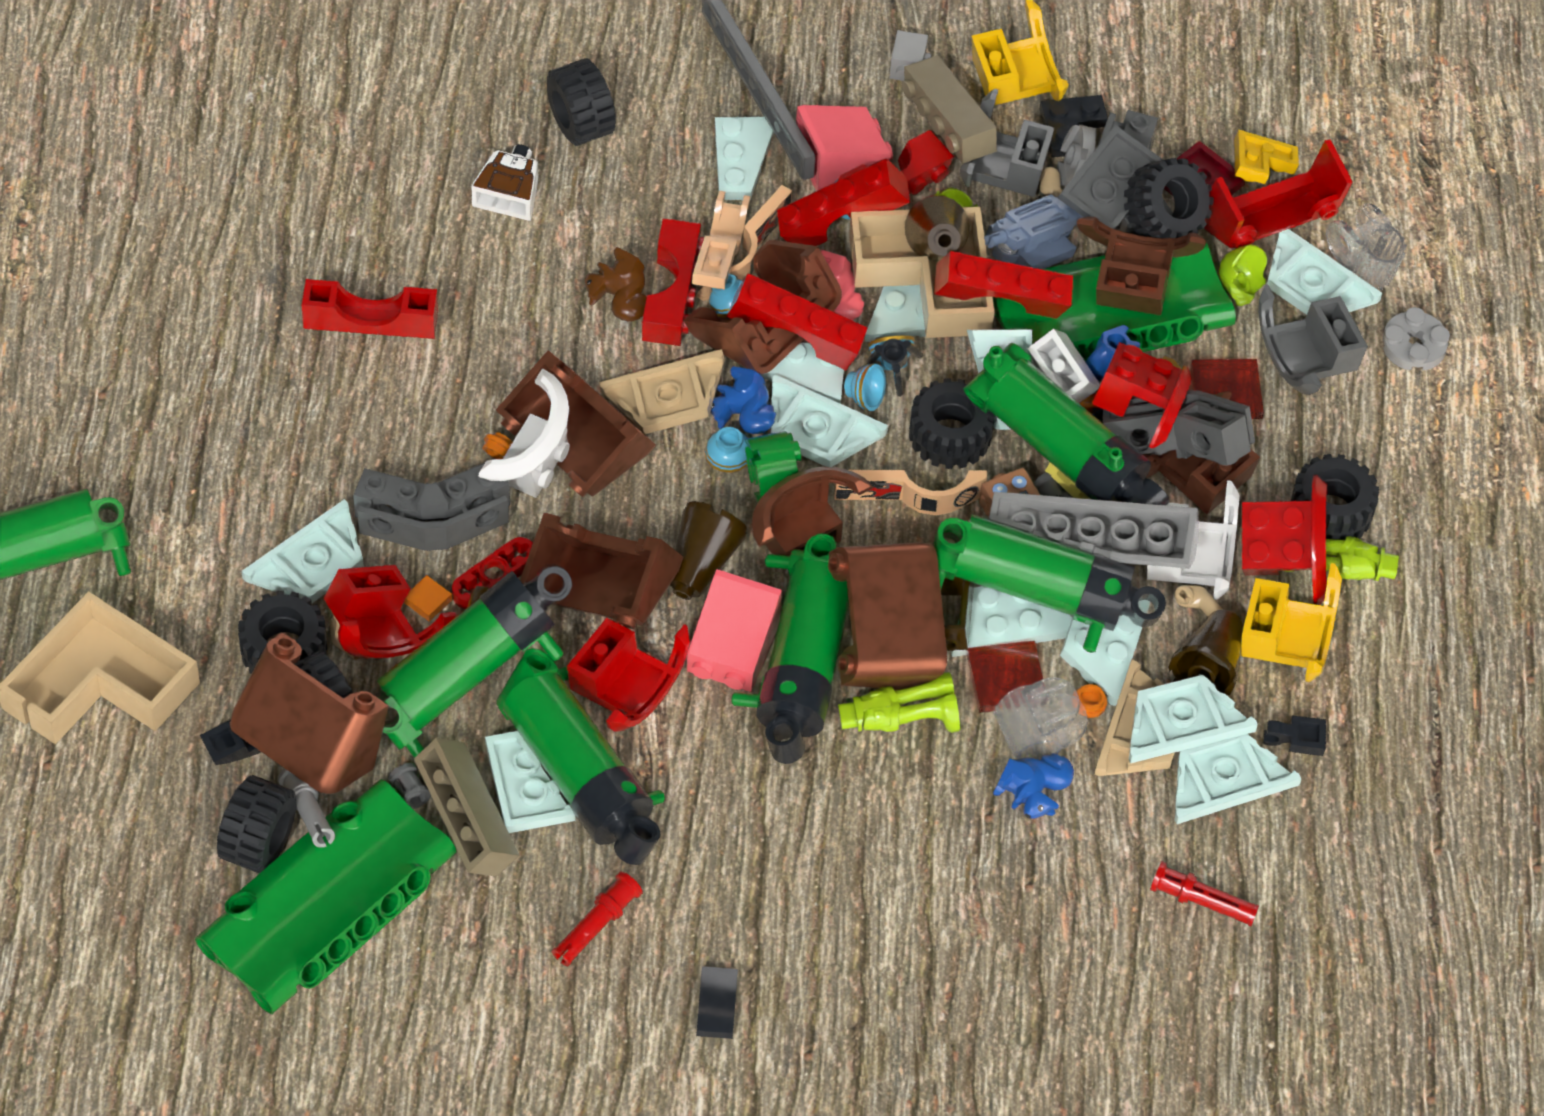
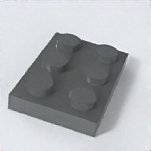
M1115 125L1063 189L1058 199L1081 216L1096 217L1103 224L1116 229L1129 213V210H1124V204L1128 203V198L1124 197V191L1130 189V186L1127 184L1129 178L1135 176L1134 172L1138 168L1163 159Z

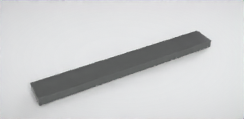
M702 0V13L799 176L803 180L813 178L815 166L814 152L723 1Z

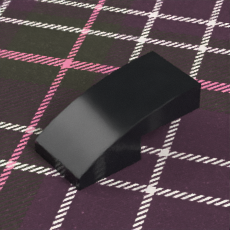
M231 720L200 735L215 765L242 760L259 754L261 751L231 730Z
M702 966L696 1036L733 1039L738 969Z

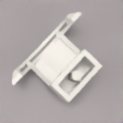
M1053 329L1027 348L1032 355L1031 363L1078 403L1099 389L1100 383L1066 333Z
M545 369L540 371L535 379V384L541 386L546 391L551 401L548 421L530 414L504 458L487 460L478 475L480 478L490 481L508 480L510 487L537 498L542 488L546 489L550 485L554 475L553 469L558 461H564L570 447L567 441L566 428L569 415L567 395L558 379Z
M1227 480L1224 523L1199 521L1196 556L1191 567L1187 569L1147 565V580L1214 586V599L1216 600L1229 590L1240 498L1232 481ZM1168 503L1166 506L1189 507V504Z

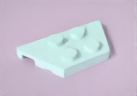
M1290 229L1279 233L1267 284L1271 291L1306 315L1312 302L1341 296L1349 312L1377 304L1381 300L1382 292Z
M920 285L883 287L865 334L866 342L876 340V337L886 336L926 337Z
M776 374L772 378V406H774L776 417L771 427V434L782 431L792 433L793 440L799 443L801 455L826 467H833L885 437L887 434L888 425Z
M345 499L246 567L242 570V578L248 583L274 592L284 591V595H290L291 591L299 593L300 599L306 596L313 603L327 593L338 569L364 567L356 531L349 513L348 502Z
M984 586L975 587L968 650L951 651V656L956 657L1066 638L1072 617L1068 614Z
M1139 601L1138 606L1140 610L1147 613L1150 601ZM1119 616L1114 630L1103 629L1096 652L1090 653L1083 649L1090 625L1073 620L1072 617L1060 656L1071 667L1076 668L1080 672L1081 677L1089 684L1095 683L1108 695L1107 702L1110 705L1116 706L1142 627L1134 624L1127 616Z
M1204 675L1140 690L1136 697L1129 761L1134 763L1256 732L1258 724L1252 716L1247 719L1234 708L1235 702L1226 694L1220 693L1215 688V685Z
M1248 734L1182 750L1178 756L1175 822L1180 824L1299 786L1301 777L1295 770L1290 773L1277 763L1278 757L1268 749L1261 748L1256 740Z

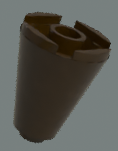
M929 196L924 198L909 210L905 220V236L909 246L919 256H928V260L940 261L950 251L959 252L966 244L969 236L970 225L965 210L955 200L945 196Z
M688 502L682 514L675 550L684 558L680 570L670 586L673 588L672 592L676 596L685 600L701 596L713 580L716 570L722 569L747 534V527L740 519L723 509L720 515L709 511L711 504L705 502Z
M1228 610L1213 612L1173 654L1168 667L1169 672L1172 670L1175 677L1173 682L1204 675L1215 685V688L1220 693L1229 696L1237 681L1243 623L1239 616Z

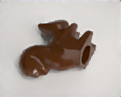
M616 247L614 249L616 260L612 267L599 262L597 264L599 268L598 273H589L585 277V286L590 298L589 304L593 306L606 293L612 294L614 298L611 303V310L614 316L622 321L633 322L640 319L644 314L647 297L641 293L645 287V267L638 257Z

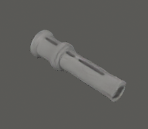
M283 769L278 777L279 785L294 790L296 810L301 815L313 844L320 848L326 847L322 837L326 836L329 844H331L335 839V834L317 802L318 791L288 770Z

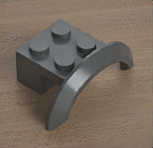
M993 89L982 99L980 106L990 120L998 89ZM1024 119L1019 137L996 132L997 152L961 165L959 174L965 186L969 188L972 180L1035 197L1049 152L1054 127Z
M1268 284L1264 286L1259 298L1258 307L1260 329L1273 364L1288 384L1302 394L1311 395L1318 392L1322 386L1319 379L1359 369L1368 346L1341 296L1312 302L1305 319L1275 326L1273 317V301L1275 296Z

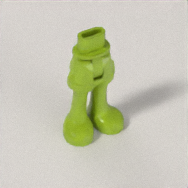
M1346 536L1345 540L1326 539V555L1335 556L1326 557L1327 571L1330 570L1331 563H1334L1342 579H1372L1379 581L1380 577L1395 580L1399 560L1398 555L1385 553V548L1381 547L1379 550L1377 546L1352 536Z
M944 672L939 678L928 683L901 690H894L892 686L882 687L860 697H853V702L838 704L842 730L857 727L858 732H861L863 723L864 730L894 732L899 730V725L920 719L935 718L943 722L947 731L951 733L960 731L958 704L950 672ZM936 698V700L925 703L901 706L917 700Z

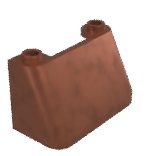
M769 239L755 254L753 264L758 278L832 312L840 304L842 298L840 285L818 246ZM708 307L697 308L683 320L690 333L696 339L716 351L722 349L723 354L746 369H751L761 374L768 373L774 369L804 340L801 336L788 330L774 327L764 328L761 321L751 320L745 323L742 318H719L716 312Z
M548 350L498 406L496 411L504 417L501 424L514 436L519 433L530 414L548 421L551 401L546 391L541 386L535 384V379L542 369L553 374L562 384L569 406L566 428L567 441L570 447L564 461H558L557 465L572 479L568 485L582 497L587 493L593 497L645 458L654 449L656 444L569 366Z
M543 513L520 581L523 584L525 582L528 583L536 577L540 568L547 564L559 565L570 575L572 587L570 593L564 599L553 602V605L616 619L615 623L630 629H635L636 624L643 625L679 572L684 557L662 539L647 536L646 539L639 538L637 542L589 531L580 524L574 523V526L566 524L565 526L560 522L561 517ZM556 573L549 574L544 580V588L550 592L559 590L563 583L561 575Z
M917 542L838 547L830 551L828 569L836 581H847L853 645L847 647L838 658L837 667L840 673L841 686L867 688L892 686L895 690H901L928 683L943 675L947 666V648L938 559L934 546L930 543Z
M282 632L272 638L262 652L233 709L230 727L235 734L300 780L306 782L313 789L320 793L334 794L374 769L389 705L367 691L355 692L345 698L333 692L295 665L300 660L301 646Z

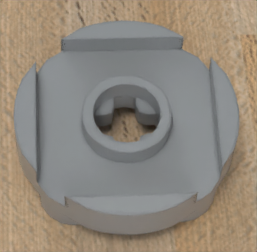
M1074 125L1068 131L1060 150L1066 152L1064 163L1058 161L1057 165L1061 185L1067 186L1097 149L1095 148V128Z
M1413 307L1409 308L1406 312L1395 315L1388 321L1383 334V349L1387 358L1400 368L1412 370V367H1423L1422 371L1430 370L1439 365L1444 359L1450 333L1435 317L1424 313L1420 308ZM1411 337L1419 338L1423 344H1420L1418 342L1411 344L1409 341Z

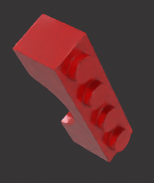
M931 130L907 141L897 160L901 172L907 177L909 194L916 195L926 185L932 182L939 183L949 174L948 167L954 156ZM861 164L860 166L840 175L837 181L845 177H848L866 168L867 166Z
M885 158L778 209L780 236L791 243L811 246L821 245L828 241L827 229L830 224L843 215L861 211L895 210L910 203L907 177Z
M662 219L658 239L657 264L667 268L676 280L668 289L660 293L647 295L642 319V341L681 346L683 333L689 334V329L683 320L690 315L687 314L688 307L694 308L696 289L692 288V280L697 258L704 241V237H701V223Z
M950 251L936 264L934 295L964 301L977 297L1005 298L1022 304L1026 309V313L1055 319L1072 305V275Z
M747 273L738 287L726 316L731 319L734 317L742 318L745 323L757 320L761 321L764 328L774 327L793 332L811 344L817 358L843 370H847L857 357L868 329L866 326Z
M305 280L301 304L304 329L435 339L438 318L437 289L404 287L399 294L392 298L370 300L349 293L341 286L339 281Z

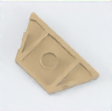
M722 349L602 381L599 384L602 394L644 434H649L708 418L725 358Z
M1131 659L1094 775L1106 776L1170 769L1175 752L1134 763L1129 761L1137 693L1140 690L1164 685L1158 678L1152 680L1140 670L1141 664Z

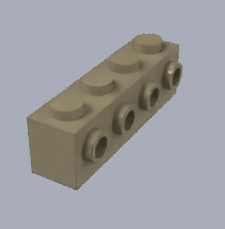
M938 55L904 66L905 80L902 81V89L908 99H912L917 106L919 114L922 117L925 116L931 123L934 133L943 138L950 153H954L963 164L997 152L996 126Z
M435 738L414 758V761L468 873L497 877L520 855L465 742Z

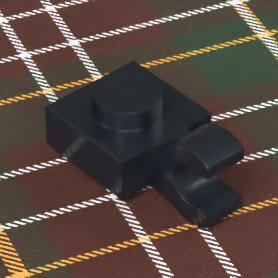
M1292 715L1289 724L1269 720L1267 722V730L1263 732V744L1277 746L1289 743L1288 752L1323 756L1326 750V719Z

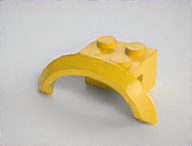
M1025 0L1031 38L1007 44L1002 28L971 36L972 60L985 96L993 89H998L995 105L1050 92L1055 101H1060L1069 87L1068 81L1061 79L1055 66L1044 30L1041 9L1033 0Z
M1334 563L1330 565L1324 606L1288 600L1289 584L1255 578L1242 632L1241 656L1307 668L1305 681L1309 683L1321 675L1331 643L1341 590L1342 577L1337 566Z

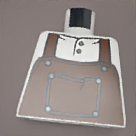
M517 144L514 146L511 154L499 150L493 152L471 186L473 207L528 221L531 220L538 185V162L530 159L532 155L530 148Z

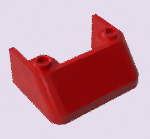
M1331 139L1324 141L1308 172L1233 198L1222 177L1216 178L1212 191L1209 193V197H1213V205H1209V210L1212 211L1210 218L1204 219L1207 223L1204 230L1228 248L1237 249L1250 245L1256 240L1319 218L1327 220L1339 212L1338 208L1341 206L1353 181Z

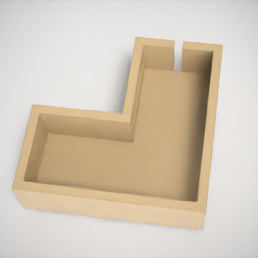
M962 207L968 216L970 231L966 244L958 253L987 258L981 207ZM909 210L851 212L849 240L851 259H853L852 268L855 288L920 285L926 338L968 336L967 330L992 329L994 318L992 297H977L964 301L934 295L936 264L939 261L928 260V256H919L909 246L905 236V220Z
M88 591L0 683L1 708L25 725L30 721L31 729L54 744L58 743L101 696L156 731L200 684L197 661Z

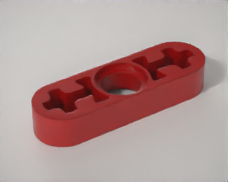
M524 537L514 538L457 577L452 584L454 603L460 608L467 609L470 594L468 592L462 594V589L465 588L467 591H470L476 586L491 588L511 571L517 577H520L525 568L533 542ZM514 552H518L520 554L526 552V557L523 558L521 555H518L514 558ZM497 567L504 573L500 578L491 579L485 575V571L489 568Z

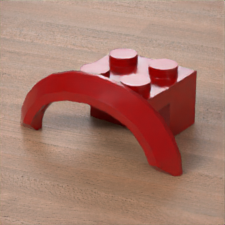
M1119 342L1092 404L1120 417L1124 416L1132 396L1165 409L1149 445L1150 448H1156L1166 442L1185 399L1192 377L1186 364L1180 369L1173 366L1166 359L1152 357L1143 353L1140 348L1134 345H1125Z
M1313 475L1312 501L1242 502V570L1244 575H1279V571L1312 570L1314 605L1322 604L1325 600L1327 588V484L1318 475Z
M396 565L338 569L323 598L340 624L338 640L342 648L350 655L361 658H391L412 653L455 618L456 613H441L430 626L416 634L401 611V607L411 588Z
M606 617L567 665L570 690L612 711V714L606 720V724L614 732H622L640 724L661 703L683 667L690 645L688 626L684 624L676 633L673 650L666 664L637 649L634 631Z

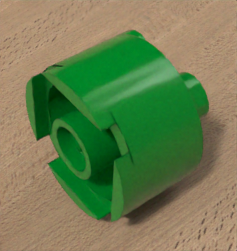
M782 431L745 439L748 445L745 447V455L750 482H754L755 485L759 486V491L754 492L757 503L772 486L784 478L799 472L796 462L801 461V451L798 441L793 440L792 433Z

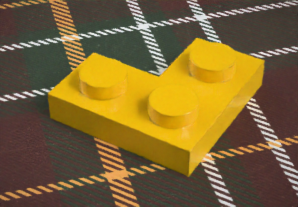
M1238 130L1234 138L1235 176L1241 177L1248 182L1266 184L1270 175L1269 168L1276 172L1295 174L1299 166L1297 146Z

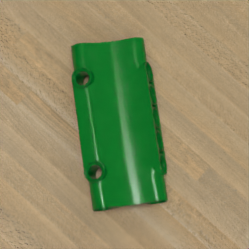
M1207 243L1204 249L1196 254L1172 258L1161 315L1096 304V287L1102 259L1105 260V256L1042 269L1073 276L1072 305L1057 319L1026 313L1025 307L1016 301L992 297L994 316L1003 329H1031L1032 345L1053 329L1064 332L1085 362L1094 352L1102 333L1122 325L1128 327L1126 335L1130 341L1139 342L1142 352L1191 342L1201 336L1203 330L1206 332L1235 325L1236 321L1233 303L1219 280Z
M378 780L355 801L340 803L325 817L335 834V839L331 844H329L326 836L322 838L326 847H317L313 844L309 832H307L240 891L232 895L225 903V912L195 937L196 944L203 954L239 979L250 991L258 1005L267 1013L273 1014L297 993L296 986L298 984L307 989L319 985L427 889L430 883V874L437 871L456 854V847L450 838L412 809L385 780Z

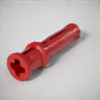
M1161 861L1150 891L1156 892L1160 890L1177 897L1178 902L1182 904L1187 903L1189 900L1248 924L1250 927L1252 926L1260 905H1255L1196 881L1197 877L1194 876L1195 874L1189 872L1186 875L1167 867V863Z
M620 871L615 876L616 881L605 893L600 892L595 897V906L552 949L551 952L557 960L563 955L561 964L568 967L610 920L615 921L623 915L622 910L633 898H639L643 894L641 886L630 875Z

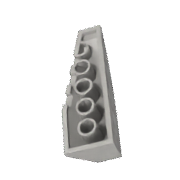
M994 492L989 516L991 521L1093 555L1098 554L1120 563L1189 569L1195 561L1199 537L1198 508Z

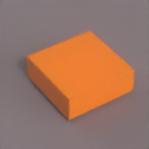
M426 575L409 591L404 603L430 622L452 601V593Z

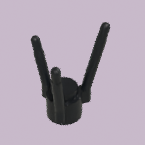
M889 339L882 346H875V351L870 355L866 363L873 364L881 356L883 365L893 370L897 396L901 397L903 395L900 368L907 362V352L917 358H922L923 353L913 347L909 340L902 342L898 339Z

